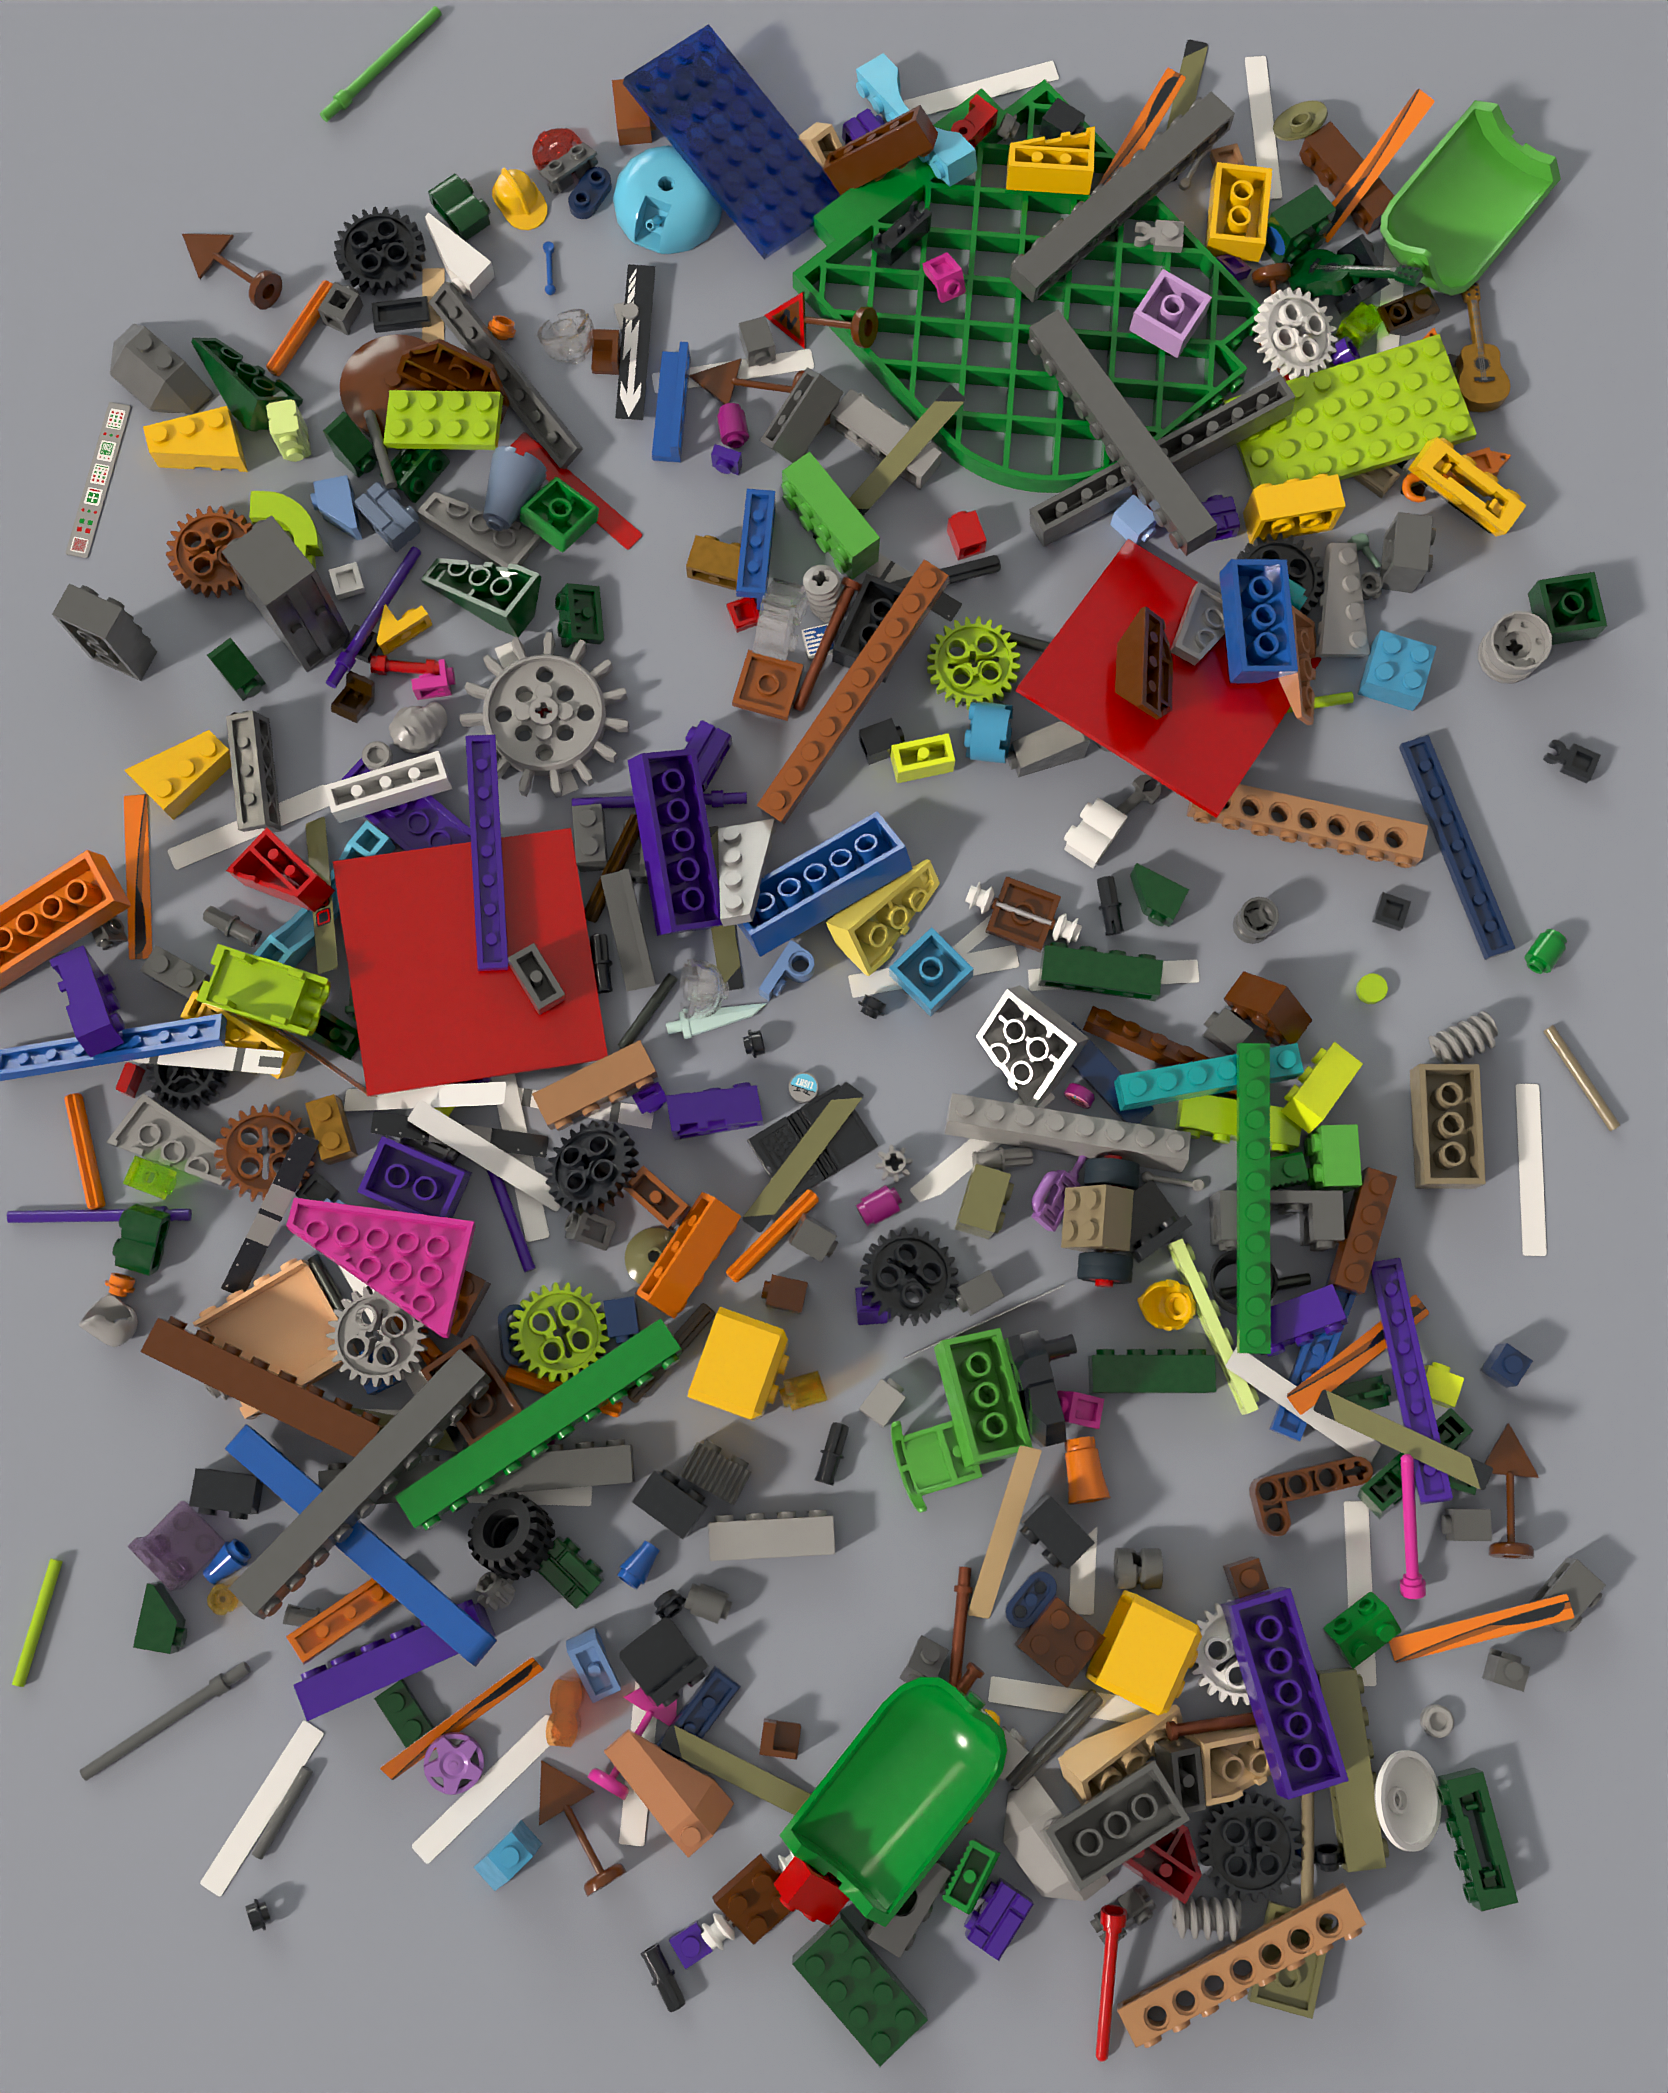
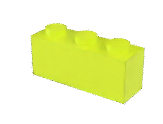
M1335 1041L1327 1050L1322 1047L1311 1059V1062L1315 1065L1312 1068L1308 1065L1304 1073L1297 1078L1301 1084L1299 1086L1294 1084L1284 1096L1287 1103L1281 1112L1309 1134L1324 1120L1363 1065L1362 1062Z

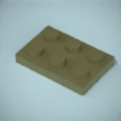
M1268 1900L1263 1925L1295 1908ZM1322 1916L1319 1920V1926L1325 1930L1332 1929L1333 1919ZM1297 1929L1292 1932L1290 1940L1296 1945H1302L1308 1940V1933L1303 1929ZM1273 1944L1265 1946L1262 1950V1956L1267 1960H1274L1280 1954V1949ZM1313 1953L1304 1958L1305 1963L1299 1968L1288 1971L1285 1968L1275 1973L1277 1978L1265 1986L1260 1987L1257 1983L1249 1987L1247 1999L1253 2003L1313 2019L1326 1953L1320 1956Z

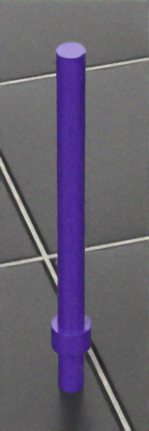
M412 546L345 652H341L335 660L336 666L326 680L328 686L336 688L344 674L351 671L356 663V655L381 618L384 605L386 604L388 607L421 555V551L417 547Z
M711 790V793L703 794L705 805H712V808H724L726 804H747V792L724 793L723 790ZM633 796L572 798V806L602 804L603 809L635 808Z
M167 1206L152 1207L153 1209L171 1214L170 1221H190L192 1218L191 1209H168ZM127 1209L8 1211L7 1222H119L121 1214Z

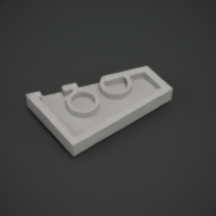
M1198 582L1192 589L1171 647V653L1194 666L1225 634L1222 595L1201 582Z

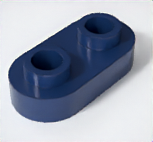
M602 167L590 168L571 192L568 203L570 212L574 217L578 219L592 217L612 188L610 174L606 169ZM595 178H601L599 181L593 180ZM580 199H586L585 202H578Z
M513 1304L505 1307L499 1313L498 1331L502 1359L506 1364L518 1367L528 1363V1361L518 1363L517 1361L523 1355L520 1351L518 1357L513 1356L511 1353V1348L519 1344L518 1341L509 1340V1337L517 1333V1330L509 1327L508 1318L511 1315L514 1316L513 1312L515 1310L524 1311L521 1305Z
M1036 1571L1030 1574L1005 1606V1616L1008 1622L1017 1628H1026L1032 1625L1056 1595L1057 1584L1055 1579L1043 1571ZM1038 1581H1043L1046 1585L1042 1593L1035 1591V1584ZM1019 1605L1024 1606L1026 1609L1023 1617L1015 1615V1608Z

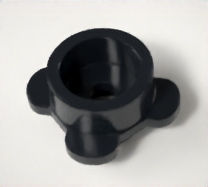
M674 1589L668 1590L654 1602L657 1608L655 1613L661 1619L664 1617L672 1618L682 1610V1605L686 1599L680 1593L677 1594Z

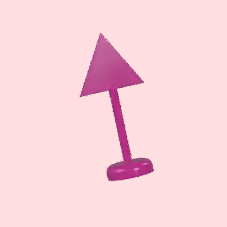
M641 1688L623 1697L646 1712L635 1731L640 1736H642L652 1717L668 1726L676 1718L677 1699L667 1707H664L663 1704L658 1707L653 1706ZM615 1766L610 1775L598 1768H594L587 1776L590 1780L622 1800H625L629 1793L628 1787L616 1779L620 1772Z

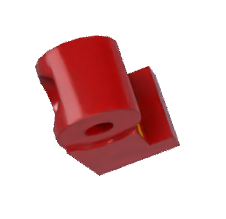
M976 94L969 101V113L963 120L953 124L951 132L960 133L975 148L996 126L998 110Z

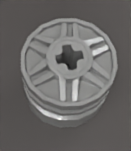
M1514 611L1504 615L1486 633L1478 647V661L1482 670L1491 679L1500 683L1514 684L1526 679L1548 657L1552 648V635L1548 625L1539 616L1528 611Z

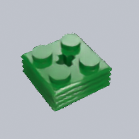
M554 477L521 507L519 520L560 552H565L598 521L599 508L559 477Z

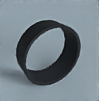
M1236 1249L1222 1254L1213 1264L1210 1273L1211 1290L1215 1301L1222 1309L1234 1315H1237V1306L1225 1301L1218 1294L1214 1283L1218 1273L1223 1268L1237 1263ZM1270 1262L1272 1300L1278 1288V1275L1275 1267Z

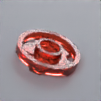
M555 128L539 134L532 150L533 160L539 171L545 168L544 165H548L551 161L557 160L568 153L573 147V141L577 145L582 143L574 131L568 128Z

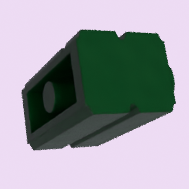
M559 1536L553 1541V1549H549L547 1553L549 1558L547 1561L543 1560L540 1563L541 1568L537 1572L577 1609L604 1581L600 1576L603 1570L591 1558L586 1562L578 1554L581 1548L570 1537L563 1540Z

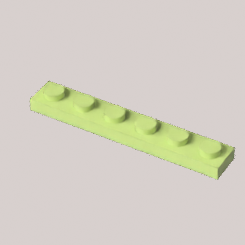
M1183 1239L1167 1245V1249L1183 1284L1189 1287L1196 1301L1197 1316L1241 1414H1249L1258 1410L1256 1402H1259V1397L1254 1386L1248 1385L1245 1380L1225 1366L1233 1354L1231 1345L1234 1342L1229 1330L1221 1326L1218 1319L1221 1313L1214 1299L1210 1300L1205 1290L1208 1288V1283L1204 1274L1201 1271L1197 1272L1193 1261L1196 1258L1189 1243L1185 1244Z

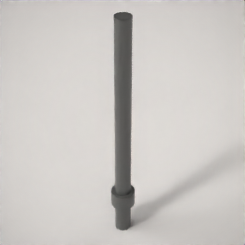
M242 1662L226 1674L220 1673L209 1680L208 1686L80 1769L82 1778L87 1781L215 1695L220 1697L231 1689L230 1685L251 1672L248 1664Z

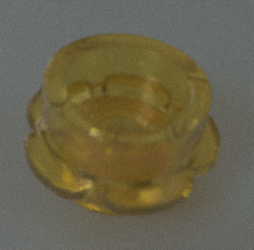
M217 1584L207 1596V1604L215 1614L225 1615L228 1611L232 1612L237 1607L238 1599L228 1589L231 1585ZM222 1596L226 1598L225 1602H221L220 1598Z

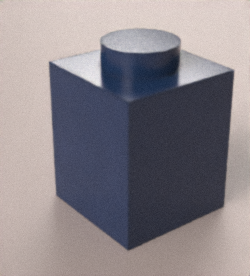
M634 1296L603 1301L608 1338L616 1339V1344H620L641 1332L637 1301Z
M1508 1343L1499 1344L1494 1347L1480 1371L1505 1388L1518 1386L1533 1360Z

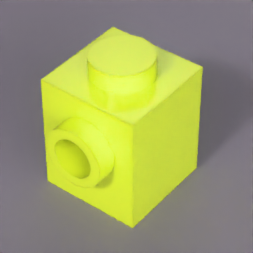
M1432 1362V1366L1425 1365L1424 1368L1432 1403L1445 1408L1455 1407L1464 1378L1450 1373L1451 1368L1437 1362Z

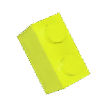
M949 733L891 746L890 757L897 783L949 773L954 770L955 757Z

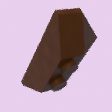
M442 339L434 340L402 353L396 373L432 391L501 392L503 404L500 424H502L510 402L493 364Z
M1145 606L1140 609L1117 644L1115 693L1158 720L1172 711L1173 659L1169 641L1164 632V629H1166L1164 619Z

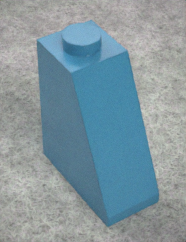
M520 1820L473 1868L496 1891L508 1882L536 1854L543 1843Z

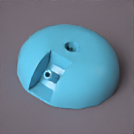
M670 145L649 148L631 158L618 175L613 196L617 223L629 240L636 245L659 254L689 251L706 241L719 225L724 205L719 178L706 159L689 149Z

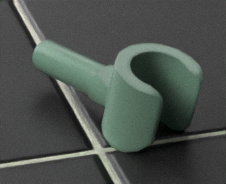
M1359 533L1348 539L1347 543H1356L1357 551L1362 550L1375 569L1382 565L1372 553L1369 547V538L1366 534Z

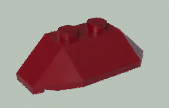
M1185 1825L1176 1828L1122 1863V1865L1151 1885L1184 1904L1187 1903L1202 1876L1190 1832Z

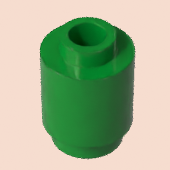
M1546 929L1544 933H1540L1524 957L1528 968L1538 974L1543 972L1550 973L1566 950L1565 944L1567 939L1565 936L1553 929Z

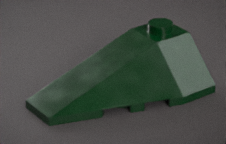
M192 338L191 343L230 412L242 423L245 429L253 432L270 430L266 405L269 403L292 399L296 402L297 407L302 405L303 399L288 384L280 379L276 380V382L272 381L264 375L265 369L243 362V355L217 338Z
M437 558L420 580L496 629L519 638L535 617L541 576L539 573L518 564H509L508 567L495 566L493 562H484V565L469 564L467 560Z

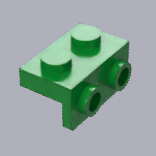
M1368 1592L1323 1628L1325 1633L1335 1642L1345 1661L1353 1669L1402 1632L1389 1607L1373 1592Z

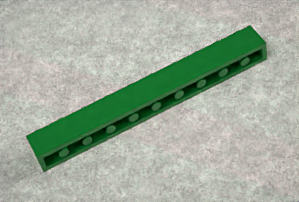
M660 1318L395 1496L396 1500L415 1529L421 1530L424 1528L425 1531L432 1529L442 1521L440 1516L450 1509L452 1513L462 1509L469 1503L468 1497L477 1491L481 1495L496 1485L494 1482L496 1478L504 1473L506 1477L512 1475L522 1467L520 1462L529 1456H532L534 1459L549 1449L548 1443L557 1437L561 1441L576 1431L574 1428L576 1424L582 1420H585L586 1423L592 1421L602 1413L600 1408L609 1402L615 1405L628 1396L626 1392L628 1389L636 1384L639 1388L644 1386L654 1378L652 1373L661 1367L667 1370L680 1361L678 1356L682 1354L681 1347Z

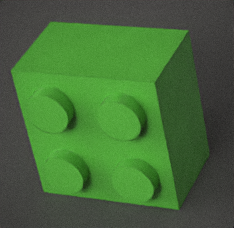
M1358 1124L1321 1125L1308 1134V1138L1304 1140V1152L1306 1156H1309L1310 1168H1307L1309 1178L1306 1182L1308 1186H1311V1191H1343V1193H1348L1362 1185Z

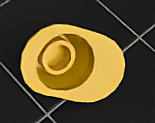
M502 168L501 175H499L492 188V197L495 204L513 227L520 230L538 228L547 216V204L543 195L532 179L523 171Z

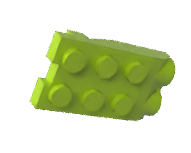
M217 944L210 962L215 968L210 982L203 981L196 999L198 1002L307 1037L314 1034L319 1023L321 1008L326 1003L330 993L331 983L328 981V978Z

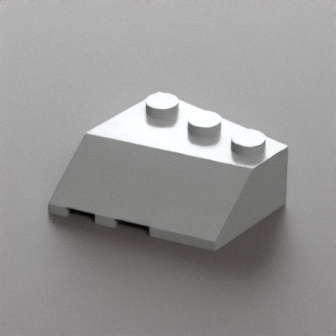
M1021 985L1005 991L976 1036L994 1064L1001 1068L1009 1080L1007 1083L1011 1089L1018 1093L1025 1103L1024 1105L1038 1107L1058 1086L1090 1039Z

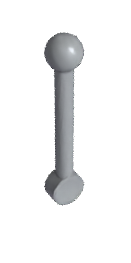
M1213 145L1197 158L1186 178L1180 180L1179 187L1181 190L1186 191L1190 188L1191 178L1206 153L1212 150Z
M1145 1171L1142 1174L1144 1182L1153 1180L1192 1187L1196 1192L1204 1188V1182L1200 1179L1187 1181L1153 1175L1149 1171Z

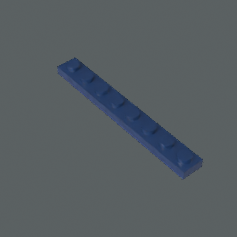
M1429 735L1401 743L1399 746L1400 752L1484 959L1487 960L1513 951L1515 945Z

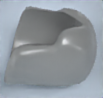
M109 1293L98 1300L81 1319L79 1326L106 1345L118 1347L134 1335L138 1326V1318L136 1312L131 1307L125 1305L116 1295ZM127 1318L126 1320L121 1319L114 1323L115 1319Z

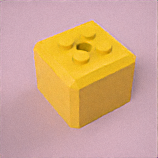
M719 1307L687 1397L751 1421L763 1417L767 1404L773 1405L779 1390V1386L775 1385L778 1374L784 1375L790 1359L788 1355H785L789 1341L784 1329Z
M1124 1590L1104 1630L1103 1636L1106 1639L1094 1653L1085 1677L1094 1684L1159 1716L1169 1712L1174 1699H1178L1185 1685L1183 1680L1188 1668L1191 1669L1197 1659V1647L1201 1641L1202 1634L1197 1624L1137 1594Z

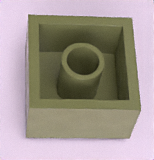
M975 1164L969 1177L954 1229L985 1239H990L994 1233L998 1234L999 1230L1001 1231L1006 1213L1001 1212L1002 1205H1006L1007 1201L1010 1200L1014 1184L1009 1182L1011 1174Z

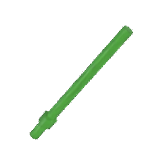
M436 6L432 7L345 90L340 89L333 96V101L319 113L321 118L328 122L341 109L345 110L353 103L352 99L442 15L441 11Z

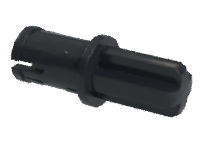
M1101 877L1097 879L1101 906L1098 908L1102 910L1106 930L1105 935H1114L1112 923H1115L1117 934L1124 933L1119 908L1122 906V903L1118 902L1114 877Z
M594 934L590 936V946L598 994L609 993L613 991L610 966L613 965V962L609 960L608 938L606 934Z
M837 1422L832 1423L825 1448L820 1451L823 1455L814 1479L815 1481L834 1485L833 1482L840 1459H844V1456L841 1455L849 1431L847 1425Z
M658 1943L647 1948L640 1954L653 1978L651 1984L652 1986H657L668 2011H677L685 2005V1999L673 1976L675 1970H670Z

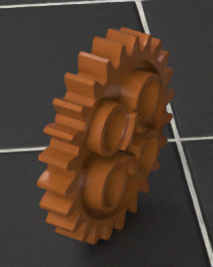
M208 506L207 514H203L198 508L196 509L197 517L195 518L187 513L186 518L188 522L186 524L180 521L177 522L181 530L179 532H170L175 541H167L166 543L172 550L166 552L167 558L171 561L168 563L171 571H175L173 575L176 580L181 581L180 583L185 589L190 587L195 595L201 590L205 598L209 597L211 591L214 592L217 598H220L221 590H225L230 596L232 595L231 587L233 586L242 590L241 581L230 564L227 563V559L222 551L227 548V545L233 539L241 538L252 530L253 525L247 523L244 515L237 517L238 515L234 509H231L226 514L223 506L219 507L217 513L214 512L211 506ZM228 531L225 537L218 538L220 533ZM201 541L197 547L191 548L194 542ZM210 566L208 571L200 573L203 567Z
M267 1104L263 1105L260 1113L257 1112L254 1106H251L250 1115L248 1116L240 1110L238 1113L239 1121L231 1117L228 1119L231 1129L221 1128L220 1133L225 1138L216 1139L215 1144L223 1149L214 1151V1157L223 1160L216 1163L215 1167L216 1169L226 1170L222 1173L220 1179L226 1180L230 1178L232 1180L228 1187L229 1190L237 1186L240 1187L239 1197H242L246 1192L251 1193V1202L256 1199L257 1195H261L264 1201L277 1174L273 1170V1165L283 1162L298 1132L305 1135L309 1132V1127L299 1129L298 1126L302 1120L301 1118H297L293 1122L290 1120V1110L284 1116L279 1115V1106H276L273 1113L268 1111ZM263 1128L268 1129L267 1152L270 1154L267 1162L268 1179L266 1180L262 1177L263 1155L260 1153L263 1146ZM245 1133H252L257 1137L258 1142L253 1145H247L241 1140V1136ZM276 1133H283L288 1137L289 1142L279 1145L274 1142L272 1136ZM310 1161L307 1169H312L315 1163ZM247 1162L253 1163L257 1166L258 1172L252 1175L246 1174L242 1171L241 1166ZM305 1171L302 1179L307 1180L310 1174ZM300 1181V1183H299L297 1189H299V1188L302 1186L301 1181Z

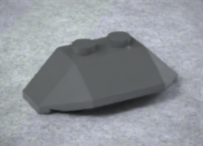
M132 324L113 343L110 375L150 411L191 415L197 413L214 397L212 391L189 365L145 326Z

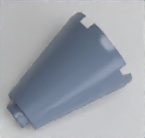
M511 446L497 447L491 459L483 518L486 521V525L495 531H502L511 527L520 515L521 507L535 495L547 476L545 475L547 469L539 459L528 452H525L524 456L515 453L517 448Z

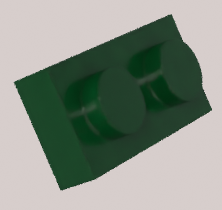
M403 1679L374 1698L405 1748L412 1745L434 1728Z

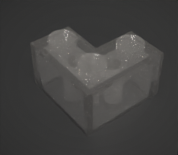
M773 578L762 598L752 649L753 653L786 661L790 651L795 652L799 635L794 634L796 625L800 626L809 604L808 598L805 597L806 592L803 585Z

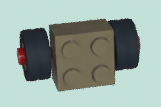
M1115 1155L1088 1159L1085 1163V1186L1065 1188L1061 1248L1083 1252L1078 1256L1077 1277L1083 1281L1095 1282L1097 1287L1112 1288L1113 1284H1129L1132 1282L1133 1258L1113 1252L1130 1251L1134 1190H1137L1139 1186L1140 1165L1138 1163L1124 1160L1121 1156Z

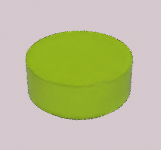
M1374 973L1363 976L1356 985L1358 998L1366 1004L1380 1002L1388 991L1385 979Z

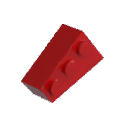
M267 827L226 869L228 873L247 887L316 912L335 891L299 855Z

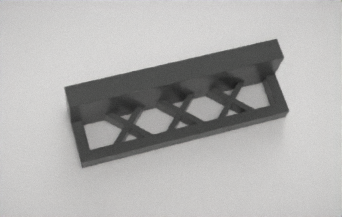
M253 710L226 716L238 830L247 832L267 827L273 833L280 832L281 822L269 718Z
M627 868L619 872L601 875L626 990L628 992L656 986L630 869Z

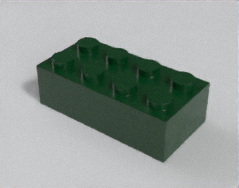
M841 1911L830 1925L825 1924L792 1956V1965L879 2067L928 2021L926 2010Z

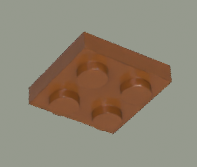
M748 649L732 700V706L788 721L804 664Z

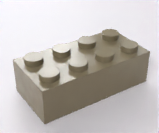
M1418 1064L1410 1070L1415 1189H1476L1485 1185L1479 1064Z

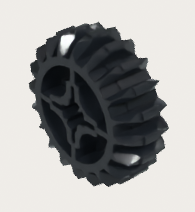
M146 1065L148 1070L154 1072L146 1078L147 1081L154 1083L150 1089L155 1094L159 1093L158 1100L161 1102L168 1101V1106L171 1108L179 1105V1109L182 1111H187L189 1105L192 1109L199 1110L200 1101L206 1106L210 1105V1095L216 1098L220 1097L219 1092L216 1091L217 1087H227V1084L221 1080V1077L230 1076V1072L227 1070L210 1069L206 1079L203 1076V1068L190 1067L192 1073L196 1076L194 1078L190 1074L187 1075L183 1066H173V1073L169 1077L170 1081L168 1082V1065ZM191 1083H196L200 1086L191 1092H177L180 1088L184 1089Z

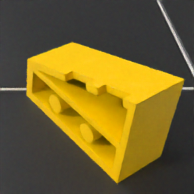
M1095 126L1086 128L1084 133L1071 135L1069 131L1061 133V137L1045 140L1043 136L1010 143L1006 190L1090 195L1094 173Z
M227 406L143 426L149 453L159 468L195 469V467H206L217 471L226 468L238 469L239 472H248L236 421Z
M207 730L124 771L174 820L231 768L230 750L210 730Z

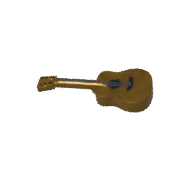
M1474 283L1469 289L1461 293L1463 301L1467 303L1472 344L1464 346L1456 359V367L1458 369L1457 382L1468 411L1488 412L1499 408L1510 392L1511 385L1508 375L1501 366L1499 349L1495 345L1484 343L1479 301L1481 300L1479 284Z

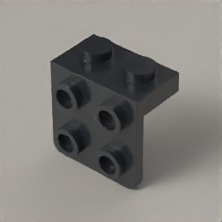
M667 1617L659 1620L619 1653L620 1660L653 1706L657 1707L661 1704L667 1707L680 1697L677 1691L687 1683L690 1687L697 1684L706 1676L703 1671L709 1667L702 1656L696 1655L674 1622Z

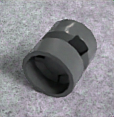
M1264 897L1249 899L1234 917V933L1245 943H1260L1267 938L1278 923L1279 913L1277 907L1272 901Z
M1115 1548L1114 1581L1116 1589H1135L1137 1584H1140L1142 1589H1161L1163 1583L1161 1549L1142 1548L1139 1553H1136L1134 1548Z

